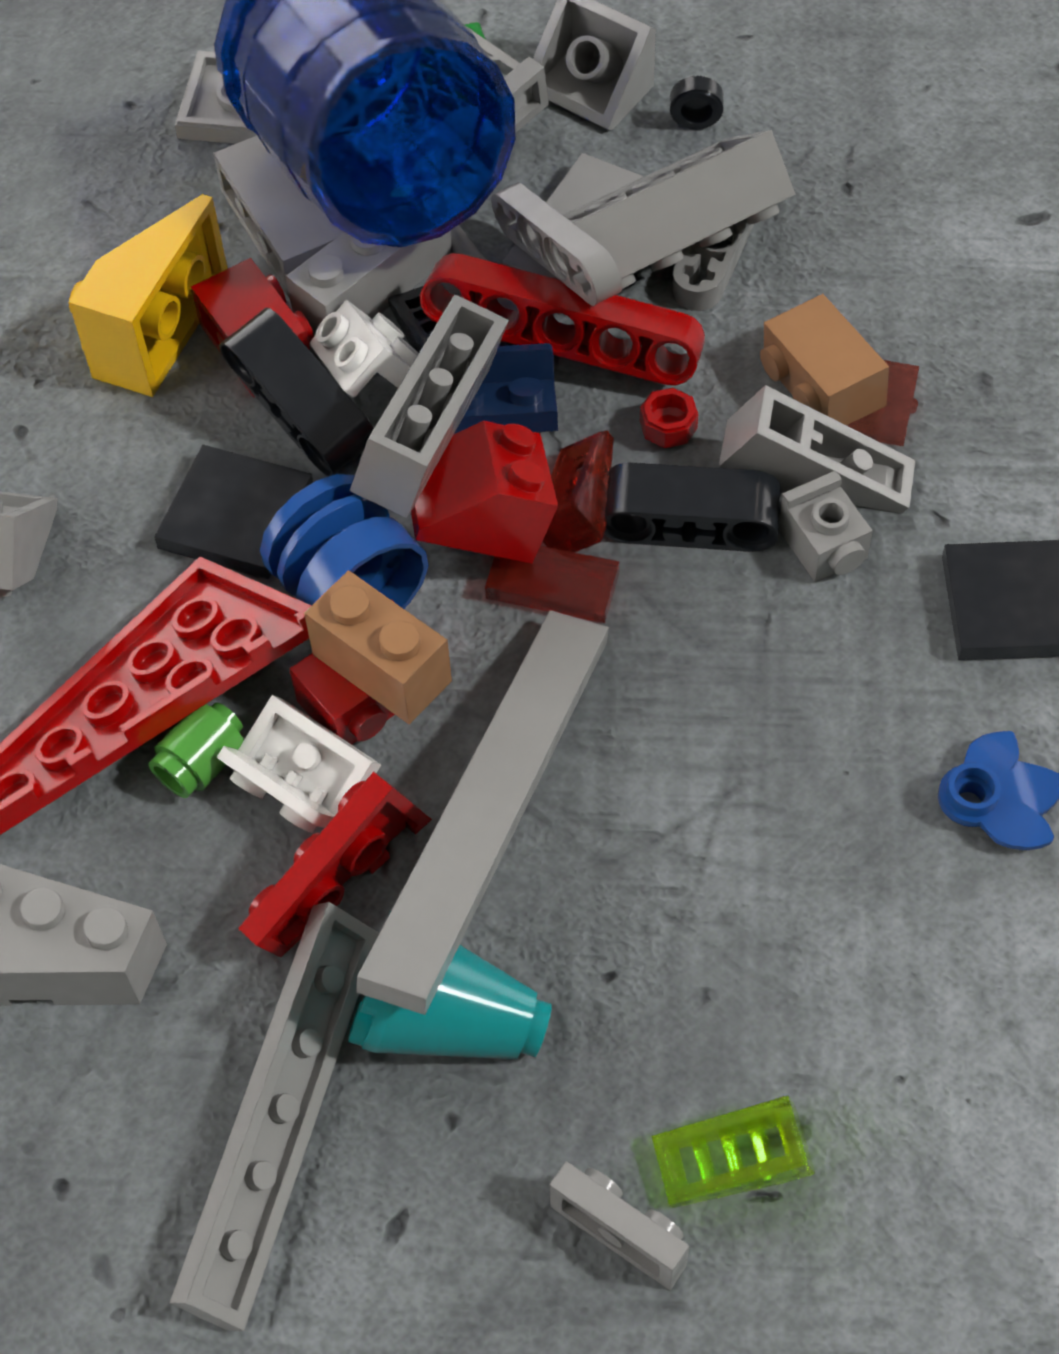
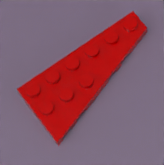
M199 557L0 743V835L309 639L304 612L312 605L203 557Z

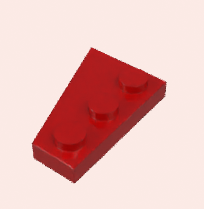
M373 771L366 781L356 783L344 794L338 805L339 812L322 832L311 835L299 846L293 858L294 864L278 883L266 887L254 898L249 907V916L238 929L257 947L281 958L301 940L313 905L330 902L338 906L345 891L342 885L349 878L363 874L367 870L373 874L390 858L389 852L385 849L394 837L405 827L409 828L416 835L432 819Z

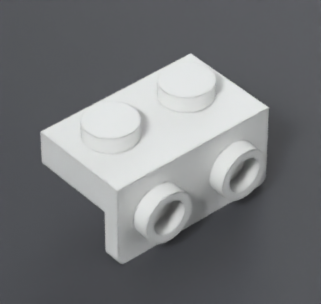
M347 299L336 312L330 313L322 320L317 329L316 336L310 343L343 391L351 397L357 396L376 373H379L399 388L419 354L402 339L405 335L388 318L378 312L371 319Z
M274 695L268 700L240 748L237 750L223 746L217 756L219 760L234 769L230 776V780L259 798H264L265 794L269 793L284 804L279 813L285 819L310 833H313L317 826L325 828L339 812L338 805L344 794L356 783L366 781L373 771L377 773L381 767L380 763L284 699Z

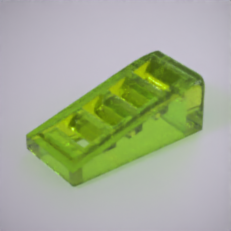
M788 1095L651 1136L668 1203L671 1208L783 1184L815 1174L797 1109ZM778 1127L785 1155L773 1159L765 1130ZM744 1134L750 1135L757 1164L747 1167L744 1165L737 1136ZM717 1140L721 1141L729 1172L720 1175L716 1174L708 1142ZM690 1146L693 1147L701 1180L693 1183H688L680 1153L681 1148Z

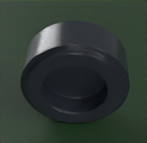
M691 76L680 80L673 86L670 93V114L677 124L689 129H703L714 125L721 118L724 110V96L721 86L716 81L704 76Z

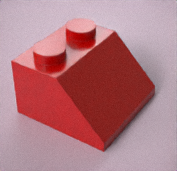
M488 421L479 422L454 434L411 510L415 540L533 564L558 508L541 434L519 424L502 425Z

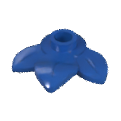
M1012 731L993 732L982 735L969 745L964 764L952 768L942 778L938 789V802L942 811L952 821L960 825L981 827L994 842L1010 849L1035 850L1050 845L1053 842L1054 835L1049 824L1042 816L1053 808L1059 800V773L1042 766L1018 761V742ZM965 792L973 793L980 798L981 803L966 801L960 794Z

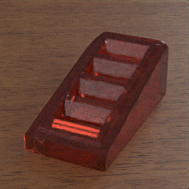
M608 430L600 431L566 446L559 452L551 473L558 508L542 541L557 557H566L598 544L603 539L607 523L605 508L614 438Z

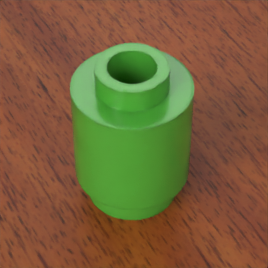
M218 702L213 703L212 706L205 704L180 720L155 746L156 756L149 762V768L155 777L170 791L182 798H188L194 790L203 791L227 765L217 758L223 746L237 750L240 748L244 741L239 733L243 729V725L239 718L226 706Z

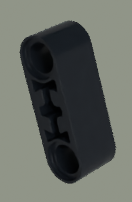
M267 307L219 344L221 354L235 374L314 466L328 477L335 475L364 451L367 440L374 429L373 426L275 311Z
M621 463L611 467L606 473L601 530L611 540L626 544L745 552L763 551L772 547L778 540L780 483L771 474L757 470Z

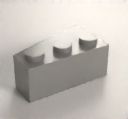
M0 864V1006H12V1000H52L54 1005H121L141 1003L167 946L153 910Z

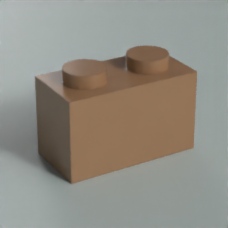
M824 294L764 322V349L760 351L762 365L772 380L781 381L792 394L793 399L846 426L886 406L889 366Z
M349 570L304 612L313 655L409 725L452 682L448 640Z

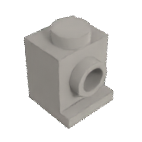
M836 470L782 493L778 530L814 582L832 574L844 575L859 567L868 558L873 533L870 526L842 489V478Z

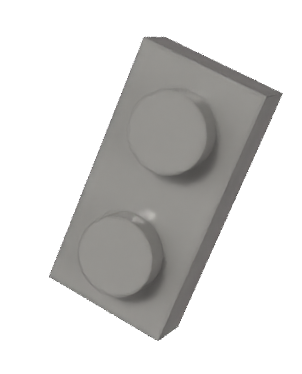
M566 1161L549 1184L550 1207L671 1291L687 1267L689 1245L682 1241L684 1234L681 1229L669 1218L655 1210L648 1209L643 1214L622 1200V1190L602 1172L588 1167L583 1173Z

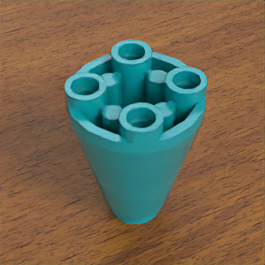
M459 945L426 1015L365 995L363 1002H360L348 1042L360 1045L362 1049L374 1053L517 1059L520 1053L535 1058L547 1031L552 1004L538 1000L536 991L464 946Z

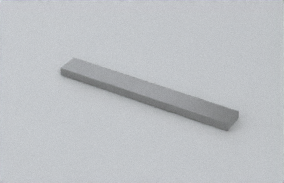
M549 611L357 975V993L426 1015L607 644L609 627L555 611Z

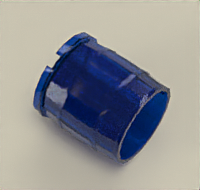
M225 1L214 42L217 70L222 75L224 92L240 120L249 130L258 135L267 152L272 155L285 175L297 187L300 194L313 202L336 227L366 244L402 248L442 237L474 215L502 180L516 140L515 99L498 65L487 56L478 44L472 31L441 1Z

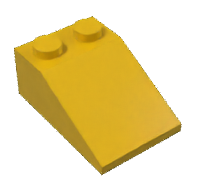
M201 194L95 261L85 278L75 284L68 302L69 309L72 313L92 378L150 397L155 395L199 325L191 286L228 269L213 197Z

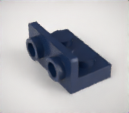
M542 343L499 346L489 372L454 434L482 421L502 425L519 424L533 432L558 431L552 345Z

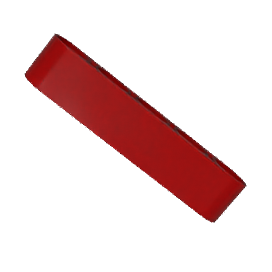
M452 253L443 256L436 263L420 293V305L424 313L432 321H439L454 296L442 285V283H450L461 291L462 295L457 296L509 320L501 341L516 345L549 343L553 347V355L664 385L676 386L687 382L693 377L705 342V333L702 325L694 317L686 313L614 295L592 306L558 279L465 254ZM497 298H506L512 301L518 309L509 310L503 307ZM552 314H565L573 320L574 324L560 323ZM608 329H621L630 336V339H618ZM668 343L682 346L687 353L674 354L668 351L664 345Z

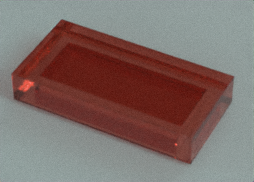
M540 546L533 564L495 556L485 585V596L489 600L547 612L551 610L576 618L605 623L619 577L620 561L546 546Z

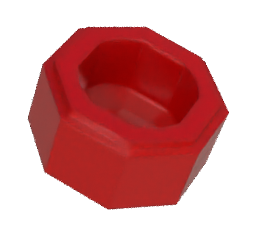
M675 388L653 391L640 406L639 422L646 440L663 448L687 444L698 429L699 414L692 396Z

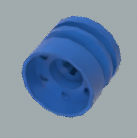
M335 474L316 480L294 494L276 512L264 531L260 554L264 566L273 576L280 580V584L285 591L300 601L313 605L348 570L390 600H393L403 609L411 603L423 585L429 567L426 551L403 525L389 516L387 508L350 491L355 475Z

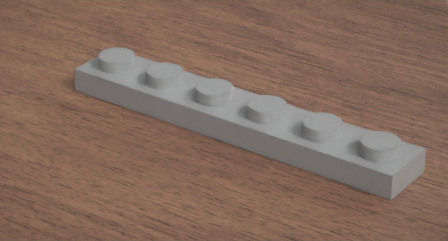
M330 902L313 905L170 1300V1304L226 1331L245 1330L359 995L357 993V975L379 935V932Z

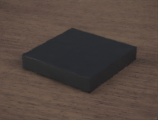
M202 444L154 536L157 548L196 560L199 557H203L225 568L269 580L271 573L264 566L260 554L264 531L276 512L294 494L313 483L312 474Z
M1059 540L944 545L942 561L958 660L1059 656Z

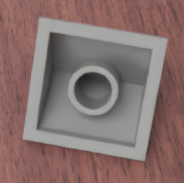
M557 0L533 57V60L545 68L548 100L608 130H613L654 86L656 29L596 0Z

